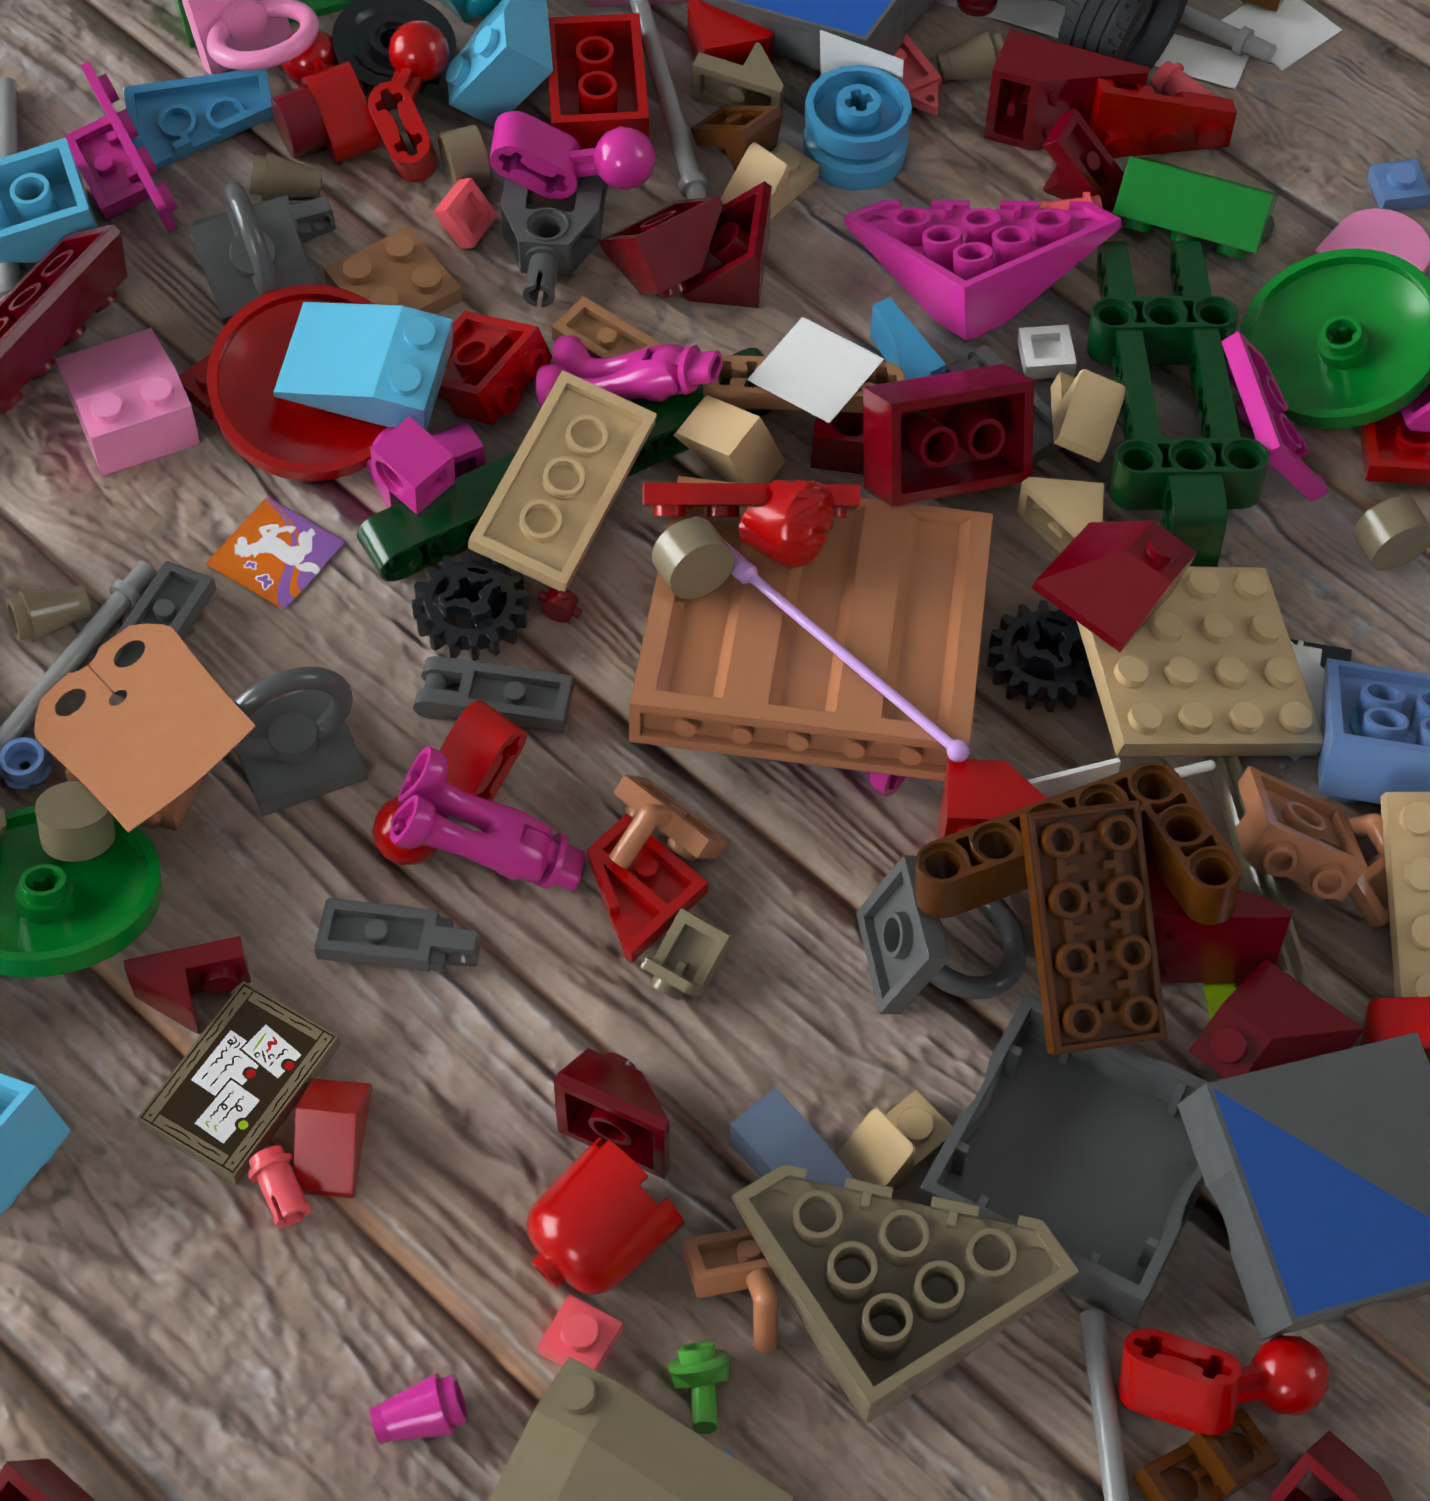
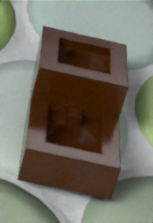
M1242 1407L1236 1410L1234 1424L1229 1431L1220 1435L1196 1433L1186 1444L1144 1465L1132 1479L1148 1501H1223L1276 1466L1281 1459Z

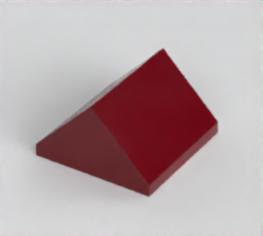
M766 181L722 206L702 271L686 280L688 288L683 291L682 296L688 301L759 308L770 235L772 186Z

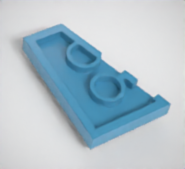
M267 69L254 71L237 70L123 87L127 113L139 134L138 137L131 141L136 149L145 145L157 169L274 118L270 104L271 92Z

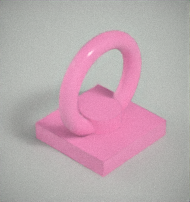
M182 0L203 68L208 74L222 73L229 69L241 71L263 70L284 64L305 52L313 44L319 32V19L314 10L297 0ZM288 18L300 23L297 32L289 39L287 38L292 32Z

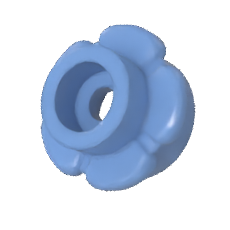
M22 737L11 740L0 752V778L6 779V785L14 790L23 791L29 787L39 786L51 774L52 769L49 763L52 761V756L45 747L32 738ZM30 764V767L26 770L20 768L23 765Z

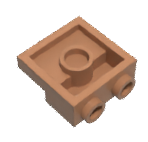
M1248 766L1237 782L1245 804L1246 813L1235 828L1246 862L1264 874L1274 877L1285 876L1292 879L1299 888L1311 895L1324 899L1334 898L1343 902L1367 868L1344 808Z

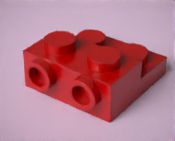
M464 311L453 323V347L437 398L449 401L456 416L491 425L505 413L514 412L520 403L521 393L536 379L538 369L543 365H550V360L553 358L539 327Z

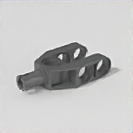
M599 175L579 177L575 208L571 212H563L551 207L536 210L528 209L527 205L533 204V191L505 178L501 199L503 236L520 272L527 273L526 285L523 290V298L527 303L537 307L539 291L542 290V307L551 305L555 299L557 275L571 276L598 245L601 238L608 184L603 182Z

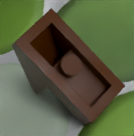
M724 105L691 127L690 130L697 146H718L719 150H725L734 171H736L746 150L753 142L769 152L777 147L782 112L779 106Z

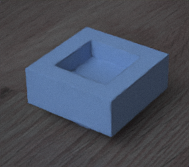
M1417 159L1372 164L1370 166L1367 180L1378 208L1397 212L1428 207L1430 190Z

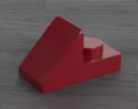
M1077 109L1062 113L1043 144L1045 150L1057 164L1043 190L1047 194L1063 200L1081 198L1083 192H1090L1091 196L1100 195L1102 208L1111 213L1115 207L1124 172Z
M240 936L123 960L125 972L134 996L196 1034L200 1033L194 998L195 994L205 992L208 994H223L232 991L243 981L251 983L248 962Z

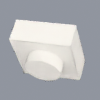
M1069 324L1019 328L1017 344L1025 376L1031 379L1056 378L1060 371L1072 377L1075 376L1077 362Z

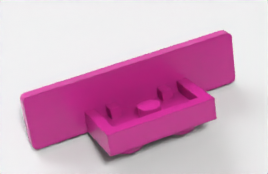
M89 61L81 64L80 66L106 116L63 136V138L67 139L76 164L105 219L107 220L151 199L168 233L177 230L170 213L177 210L178 207L165 182L155 186L151 176L158 173V170L145 145L136 149L131 140L138 137L139 134L126 109L116 113L112 104L120 99L106 73L97 77Z

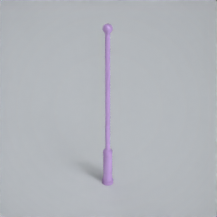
M726 542L734 555V566L731 574L742 584L751 583L941 743L947 749V755L952 761L963 762L968 758L970 748L965 741L952 739L758 576V568Z

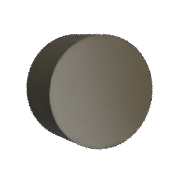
M475 124L438 134L441 161L451 189L458 180L472 178L479 189L492 186V175L487 151L480 131Z
M1397 496L1387 499L1368 510L1356 523L1353 535L1373 568L1386 571L1409 563L1430 545V524L1412 497Z
M696 517L677 522L658 538L652 550V562L677 597L697 599L710 594L725 582L733 569L734 555L712 523L704 518Z
M67 781L54 785L44 791L37 799L35 813L42 849L49 856L67 862L85 861L101 855L113 844L115 839L113 815L81 781Z

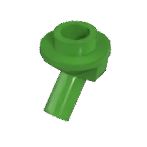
M701 1341L678 1348L679 1357L670 1361L668 1368L675 1389L691 1388L693 1431L698 1434H710L717 1430L715 1384L725 1382L730 1377V1359L728 1351L715 1350L714 1342Z

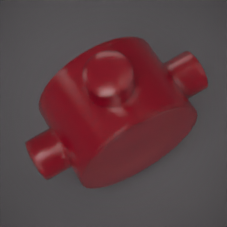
M551 587L548 593L541 590L538 594L537 600L543 602L541 605L542 612L553 621L566 623L570 621L572 616L578 619L582 613V609L577 607L578 597L569 589L564 592Z

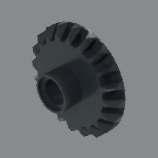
M356 0L347 6L336 19L332 31V46L337 63L341 64L348 61L357 79L362 82L366 91L371 87H376L380 83L388 82L392 79L395 69L390 63L388 51L390 38L397 28L412 20L428 21L440 29L447 38L449 55L447 66L440 75L425 83H421L418 91L423 93L428 84L438 85L441 76L446 74L450 62L455 58V34L447 18L438 9L424 0Z

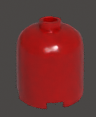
M598 1137L536 1201L529 1211L526 1223L528 1238L538 1252V1255L531 1263L555 1289L565 1281L581 1293L590 1295L607 1293L618 1286L684 1225L682 1216L667 1197L657 1205L651 1196L640 1186L649 1176L610 1140L604 1142L601 1137Z

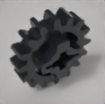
M469 550L463 551L462 561L456 563L448 555L443 556V569L440 571L430 566L425 568L426 582H415L416 599L411 601L413 617L417 622L418 634L420 637L429 636L431 649L436 651L446 644L449 646L450 658H457L462 650H469L472 660L475 661L479 659L480 649L487 648L496 656L500 654L499 642L501 640L510 644L517 642L516 628L527 627L526 611L530 610L528 591L524 590V578L521 573L511 575V568L501 563L495 566L492 564V559L484 555L480 561L472 560Z
M1040 600L1038 610L1035 612H1031L1026 605L1021 604L1018 605L1016 619L1004 614L1001 617L999 629L992 630L987 667L994 668L992 678L994 685L1008 683L1006 692L1008 700H1012L1021 694L1026 697L1025 709L1031 710L1036 701H1042L1047 712L1053 713L1056 701L1062 700L1069 709H1072L1076 706L1078 694L1088 699L1092 696L1095 682L1077 621L1058 608L1057 612L1049 611L1046 600ZM1021 639L1022 643L1018 644L1017 652L1012 654V647ZM1081 659L1082 665L1073 673L1071 669L1075 668L1076 660Z

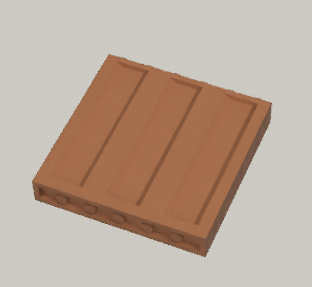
M678 476L677 483H734ZM860 497L859 507L847 508V518L832 519V529L828 531L827 540L823 544L822 549H820L817 556L811 562L799 568H788L780 565L741 541L739 524L747 508H740L739 517L735 518L707 517V507H686V517H669L667 529L679 521L695 516H701L710 521L726 542L758 568V576L952 739L963 740L970 748L993 513L911 503L891 506L883 500ZM657 573L629 704V742L944 781L947 759L949 758L947 749L751 583L742 584L730 573L725 582L710 594L697 599H682L671 591L660 573Z

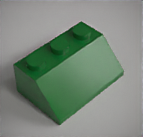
M1129 156L1113 214L1124 217L1123 227L1145 233L1151 232L1152 225L1171 230L1170 240L1199 241L1200 238L1219 243L1216 250L1217 253L1245 260L1247 251L1252 253L1259 252L1279 194L1149 158Z

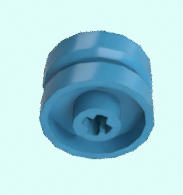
M864 65L841 66L820 76L810 86L805 100L806 126L803 136L804 155L820 165L819 179L833 187L851 191L874 189L894 179L903 170L908 155V131L912 115L909 91L893 75L882 69Z

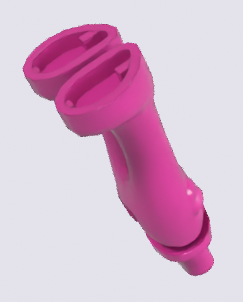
M572 335L559 336L553 346L554 364L543 365L538 369L536 393L539 404L542 407L561 371L564 370L626 400L645 398L648 401L662 402L671 395L692 393L699 384L715 383L722 369L723 360L719 350L701 352L698 345H688L684 348L673 344L650 346L615 357L593 358L580 338Z
M428 746L422 749L410 767L398 795V802L403 804L398 808L391 822L390 839L394 844L407 849L424 845L454 853L491 868L510 880L521 879L525 882H533L535 885L548 889L553 884L570 891L576 889L581 879L586 853L568 845L567 835L559 832L553 836L552 828L532 815L516 808L472 795L457 788L447 780V757L442 752ZM441 815L475 826L482 832L462 827Z

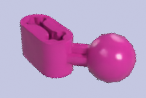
M509 111L501 114L494 126L490 153V165L493 170L499 175L549 199L561 200L570 197L577 188L578 177L599 175L602 181L612 188L631 190L646 182L656 164L653 144L645 134L634 128L620 126L607 131L598 141L596 148L581 149L578 141L571 135L521 111Z

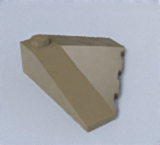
M787 1164L781 1165L732 1195L733 1203L828 1368L865 1424L918 1392L1077 1277L1080 1272L1045 1222L1031 1217L1019 1215L1017 1225L978 1217L980 1206L932 1196L930 1206L892 1198L893 1187L847 1177L844 1187L807 1180L808 1169Z
M571 1357L567 1359L534 1409L489 1501H796L794 1496L624 1385Z

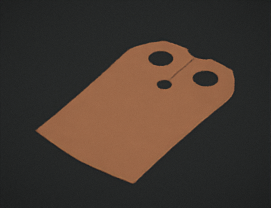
M147 623L128 626L98 648L95 658L87 666L76 672H69L40 699L35 716L34 731L39 743L79 779L129 833L196 784L237 746L256 725L216 683L173 628L163 624ZM133 641L144 643V653L137 662L127 667L115 665V656L123 646ZM75 689L85 691V701L77 711L67 716L56 714V704L63 695ZM120 690L127 692L126 699L122 703L115 706L110 705L109 701L114 693Z

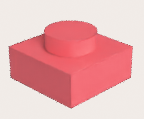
M472 178L458 180L433 212L461 250L474 248L498 216Z
M569 1294L537 1345L538 1354L562 1367L567 1359L571 1357L599 1372L623 1332V1322Z

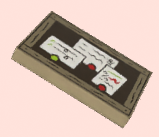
M243 981L137 1117L138 1123L141 1128L237 1185L250 1167V1158L264 1149L302 1098L312 1078L316 1079L340 1047L339 1036Z

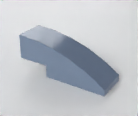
M776 1088L771 1090L730 1124V1145L761 1177L781 1165L787 1164L808 1169L807 1180L844 1187L846 1177L854 1179L830 1147Z

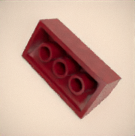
M115 224L64 235L0 301V414L8 412L20 402L23 397L20 390L30 380L38 379L52 368L55 363L52 356L62 346H68L82 336L87 329L84 322L93 313L104 310L117 298L118 294L115 289L127 278L121 232Z

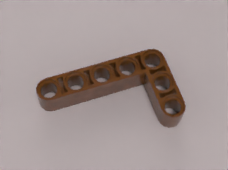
M1150 762L929 842L920 849L916 857L915 900L923 913L934 918L944 919L1026 890L1028 885L1019 814L1139 800L1145 854L1180 907L1191 920L1200 924L1216 925L1230 919L1235 911L1242 866L1233 850L1180 775L1170 766L1163 763Z

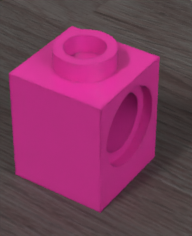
M410 416L395 428L388 427L383 430L370 448L373 476L416 515L455 484L454 455Z

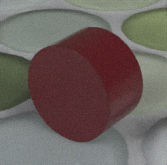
M306 86L270 98L271 109L278 131L292 158L328 146V138L322 117L311 92Z

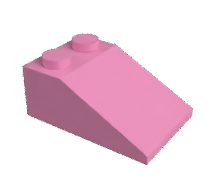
M152 328L55 358L57 368L101 476L200 444L191 403L173 363Z

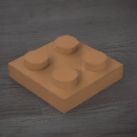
M409 226L324 269L326 283L329 286L351 291L377 305H402L438 314L463 301L461 286Z

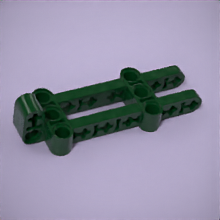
M1173 241L1170 277L1174 296H1136L1126 242H1103L1098 246L1097 281L1100 300L1096 301L1092 306L1086 351L1088 356L1095 362L1112 365L1114 381L1126 387V395L1120 410L1124 442L1117 447L1115 452L1109 495L1114 503L1125 509L1163 510L1160 526L1198 552L1190 566L1218 567L1227 524V509L1250 508L1257 504L1261 497L1269 462V453L1264 445L1250 438H1241L1225 362L1227 357L1221 341L1235 333L1238 309L1229 299L1221 296H1212L1200 241ZM1149 365L1188 366L1201 438H1162Z

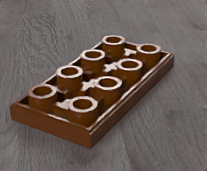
M1139 800L1019 814L1047 1053L1055 1055L1167 1039Z

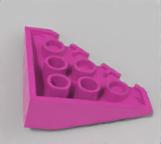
M881 200L845 215L844 225L936 323L968 341L979 338L986 332L1011 320L1121 228V218L1089 201H1070L1069 210L1064 211L1056 208L1039 210V201H1000V209L994 210L990 208L970 209V200H932L931 209L919 207L902 209L901 200Z

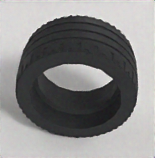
M1070 0L1060 25L1057 42L1150 67L1151 70L1173 37L1188 0Z

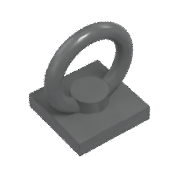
M230 182L226 184L223 190L228 214L188 227L224 324H227L249 302L266 293L295 285H317L284 196L252 206L243 186L237 182Z
M299 667L284 670L254 683L233 701L256 725L233 750L238 754L262 817L367 780L365 766L345 721L353 703L352 690L346 679L340 674L321 667ZM297 690H304V691H301V692H298V693H295V694H292V695H289V696L280 698V699H278V700H275V701L266 703V702H268V701H270V700H272V699H274V698H276V697H278V696H280V695H283V694H286V693H289V692H293V691H297Z
M903 855L856 912L880 1014H901L929 982L941 990L961 998L975 1000L993 998L1009 990L1018 981L1025 966L1026 942L1024 933L1014 912L1003 899L978 907L993 922L1001 936L1003 959L1000 966L993 973L985 976H968L945 965L950 960V955L940 918H934L923 913L915 900L917 856Z

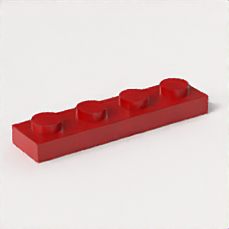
M643 483L642 507H654V517H686V507H707V517L735 518L739 517L740 508L765 506L772 500L773 496L769 489V484ZM824 484L830 487L833 499L836 501L833 507L835 515L833 518H847V508H857L860 506V484Z

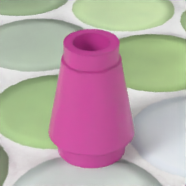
M435 1373L388 1398L381 1404L370 1407L373 1430L380 1444L390 1441L397 1442L454 1435L455 1427L468 1424V1412L459 1381L454 1374L441 1378L438 1373Z

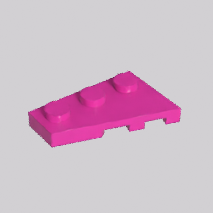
M1239 331L1221 341L1228 360L1226 367L1229 381L1239 391L1241 400L1236 402L1237 409L1244 422L1253 430L1255 436L1253 440L1260 442L1266 447L1269 453L1268 466L1272 465L1311 503L1328 494L1329 490L1322 476L1316 475L1302 460V457L1309 454L1310 451L1303 436L1297 433L1291 421L1283 414V412L1288 410V405L1264 355Z

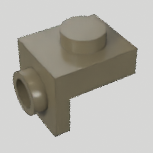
M681 908L653 958L645 956L640 967L654 975L650 985L667 996L678 1001L681 1000L684 993L702 998L735 937Z

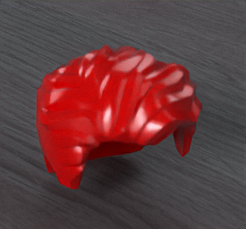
M797 479L794 482L774 480L769 484V489L773 493L772 500L765 506L747 508L742 515L739 524L740 539L744 544L780 565L788 568H799L811 562L826 542L828 531L832 529V519L835 516L833 507L836 501L833 499L830 487L815 480L804 481Z

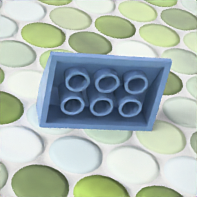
M1327 658L1320 725L1323 734V745L1318 753L1317 766L1319 794L1330 796L1343 803L1363 801L1381 804L1380 797L1386 792H1430V674ZM1357 705L1358 724L1361 729L1360 735H1354L1350 728L1352 709Z

